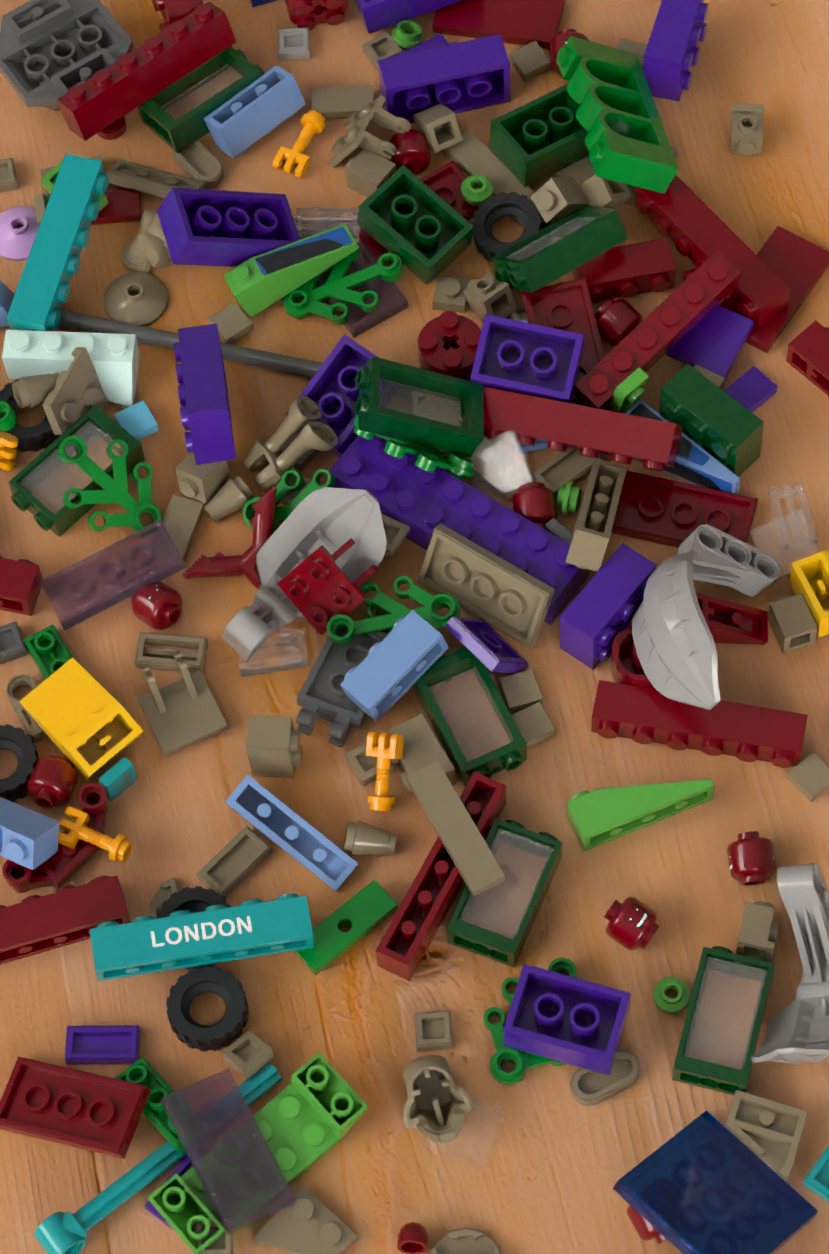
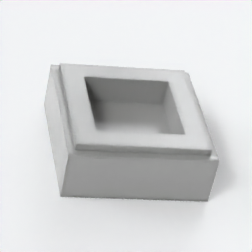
M309 27L278 29L280 61L310 59Z

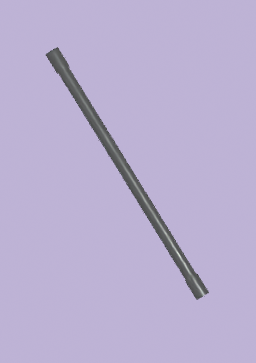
M60 309L61 319L59 328H72L92 333L136 334L137 342L174 349L173 343L179 342L178 333L75 313L68 309ZM220 342L223 359L311 378H313L323 364ZM398 389L394 396L410 399V393L414 392Z

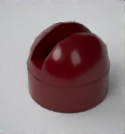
M406 1223L398 1234V1250L406 1254H421L427 1251L428 1235L425 1228L419 1223Z

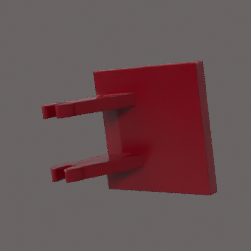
M352 538L332 555L321 545L277 583L279 588L321 636L327 631V623L333 616L339 614L347 615L367 598L358 586L378 570L376 565L373 564L352 582L339 568L335 561L356 543Z

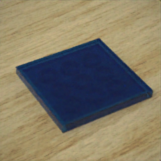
M707 1110L620 1178L613 1188L682 1254H774L810 1223L818 1213V1210Z

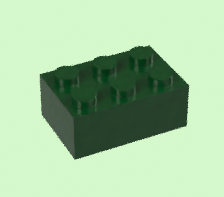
M566 84L491 120L489 148L520 183L527 187L589 156L590 151L585 145V137L589 131L576 118V110L579 104L570 97Z
M404 165L358 206L357 224L386 250L398 255L403 265L426 285L431 283L472 243L474 226Z
M688 363L660 389L659 414L669 422L676 423L683 428L682 432L736 476L739 477L760 457L764 421Z

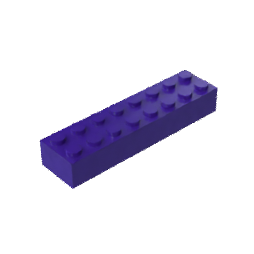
M359 435L354 439L329 470L336 478L333 488L369 491L377 498L381 513L409 526L410 531L405 538L425 550L428 549L434 528L441 523L554 588L555 591L544 620L549 625L555 621L589 576V569H580L573 564L566 563L570 544L442 468L436 466L432 473L415 465L418 458L417 455L405 453L402 459L391 456L384 452L388 440L376 435L373 436L372 440L365 439Z

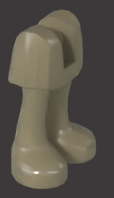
M298 396L292 402L287 417L275 433L267 440L257 438L244 459L243 463L250 472H256L266 467L255 479L262 492H267L268 489H271V486L276 487L281 481L283 474L288 470H292L291 468L306 452L311 449L323 452L329 451L338 443V438L334 431L326 424L317 422L321 418L320 408L313 400L306 396ZM303 428V430L297 436V438L288 446V448L284 452H282L281 448L283 447V445L296 432Z

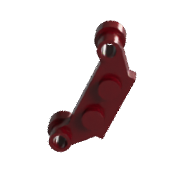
M88 783L78 793L82 812L87 813L90 818L87 827L106 835L104 833L108 804L106 791L98 783ZM79 839L74 849L58 843V852L34 870L7 860L3 865V875L7 884L18 893H25L33 888L53 885L59 889L100 847Z

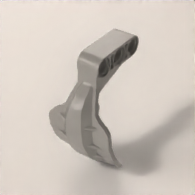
M324 487L315 490L302 500L259 549L256 555V563L261 581L260 588L252 605L249 608L245 605L225 627L221 638L248 661L267 640L271 632L298 618L306 619L279 588L277 583L321 545L332 555L350 538L356 542L335 561L352 582L371 565L375 564L378 567L384 557L387 540L377 498L367 490Z
M701 524L679 545L678 555L663 561L653 571L647 580L643 601L632 618V636L643 671L658 692L673 701L711 710L721 701L717 649L699 606L693 580L729 586L748 596L756 597L780 575V566L772 556L713 526Z
M817 863L780 867L777 871L778 889L792 924L803 965V973L800 985L797 987L796 1000L771 1019L766 1038L761 1048L751 1056L753 1063L769 1061L789 1063L791 1065L825 1061L829 1058V891Z

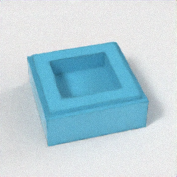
M140 401L114 414L115 421L137 440H141L159 431L158 424L144 401Z

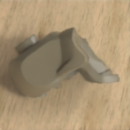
M145 210L140 221V234L127 245L122 253V261L125 267L133 272L148 273L151 265L156 269H163L173 263L157 212Z
M428 1055L411 1061L403 1070L408 1094L403 1111L405 1128H415L424 1136L439 1144L448 1143L456 1139L464 1124L466 1112L474 1108L471 1096L455 1083L447 1060L442 1056Z

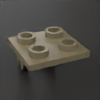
M380 95L372 103L367 101L359 113L354 112L347 121L345 128L348 131L345 137L340 136L333 145L331 152L334 155L328 165L334 168L357 147L391 159L392 155L396 154L397 148L392 143L382 141L365 131L369 123H373L397 133H405V131H409L411 125L404 118L396 117L381 108L386 100L384 96Z
M181 653L174 655L181 680L158 689L155 678L152 676L148 666L143 668L142 672L150 692L137 697L164 756L228 729V725L201 670L190 674Z

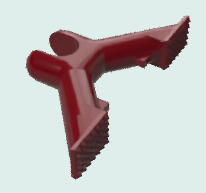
M271 486V489H268V492H265V495H262V498H259V501L253 504L255 514L249 521V524L253 527L252 546L242 555L224 556L220 551L214 557L201 555V558H198V561H195V564H192V567H189V570L183 573V577L185 579L244 575L259 589L261 581L255 569L257 564L256 555L274 532L277 488Z

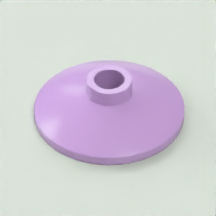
M18 206L0 213L1 257L12 261L28 259L40 226L37 224L34 208Z

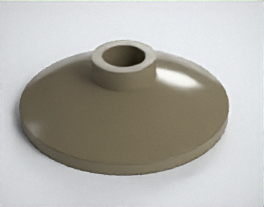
M132 272L118 277L108 286L104 295V307L111 320L144 327L157 321L163 315L168 305V293L165 285L154 275L144 272Z

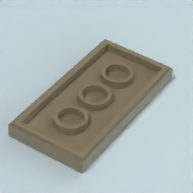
M441 523L434 528L418 578L419 583L438 594L452 595L457 599L460 607L484 619L489 624L530 648L537 643L555 591L554 588Z

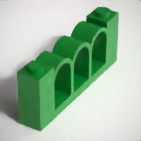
M570 36L566 45L561 47L558 52L557 64L562 78L569 81L567 92L579 104L576 110V118L589 131L585 137V145L590 151L589 160L592 163L595 175L664 194L679 168L637 54Z

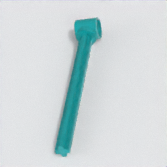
M268 1063L199 1116L206 1124L209 1132L181 1154L167 1141L74 1214H71L69 1211L66 1213L61 1211L45 1219L36 1228L34 1237L48 1254H79L86 1245V1239L88 1238L86 1232L281 1082L283 1079L278 1074L277 1069Z

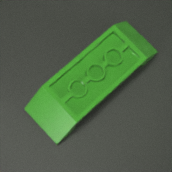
M319 1052L291 1075V1084L184 1175L180 1177L176 1173L147 1198L192 1252L200 1254L225 1234V1229L217 1219H233L234 1233L340 1142L367 1111L368 1106ZM212 1221L216 1225L218 1231L213 1236H211L206 1242H203V1244L200 1247H198L196 1241H205L209 1237V1223ZM202 1223L205 1226L204 1232L196 1234L195 1224Z

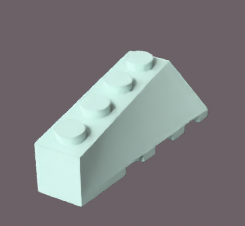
M6 330L2 360L9 379L15 380L19 379V377L53 374L56 372L60 374L61 371H67L75 357L71 355L73 350L77 347H86L107 402L121 404L124 409L134 405L140 363V351L136 334Z

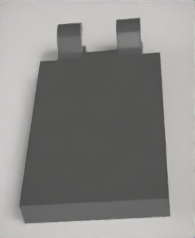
M340 629L337 632V636H345L348 633V629ZM377 631L358 635L345 645L335 644L328 636L297 696V705L303 707L296 719V723H299L297 730L300 733L310 736L314 730L317 717L332 722L328 730V734L331 735L329 743L342 748L350 726L354 725L361 728L367 713L348 698L340 684L344 681L346 673L352 667L358 666L368 656L371 647L375 643L383 641L388 635L387 633Z

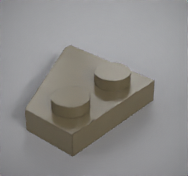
M77 347L73 350L71 355L75 357L67 371H61L56 380L55 388L49 392L42 405L54 435H62L95 405L101 409L108 404L86 347Z
M736 1090L725 1129L780 1179L788 1182L808 1111Z
M302 1186L253 1236V1240L259 1246H271L285 1250L287 1254H344L358 1240V1237L307 1188Z

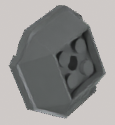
M31 0L2 17L0 27V72L27 107L42 106L57 111L61 109L57 99L65 95L71 88L79 86L90 79L97 71L104 70L116 62L122 55L130 53L134 48L133 42L100 0Z

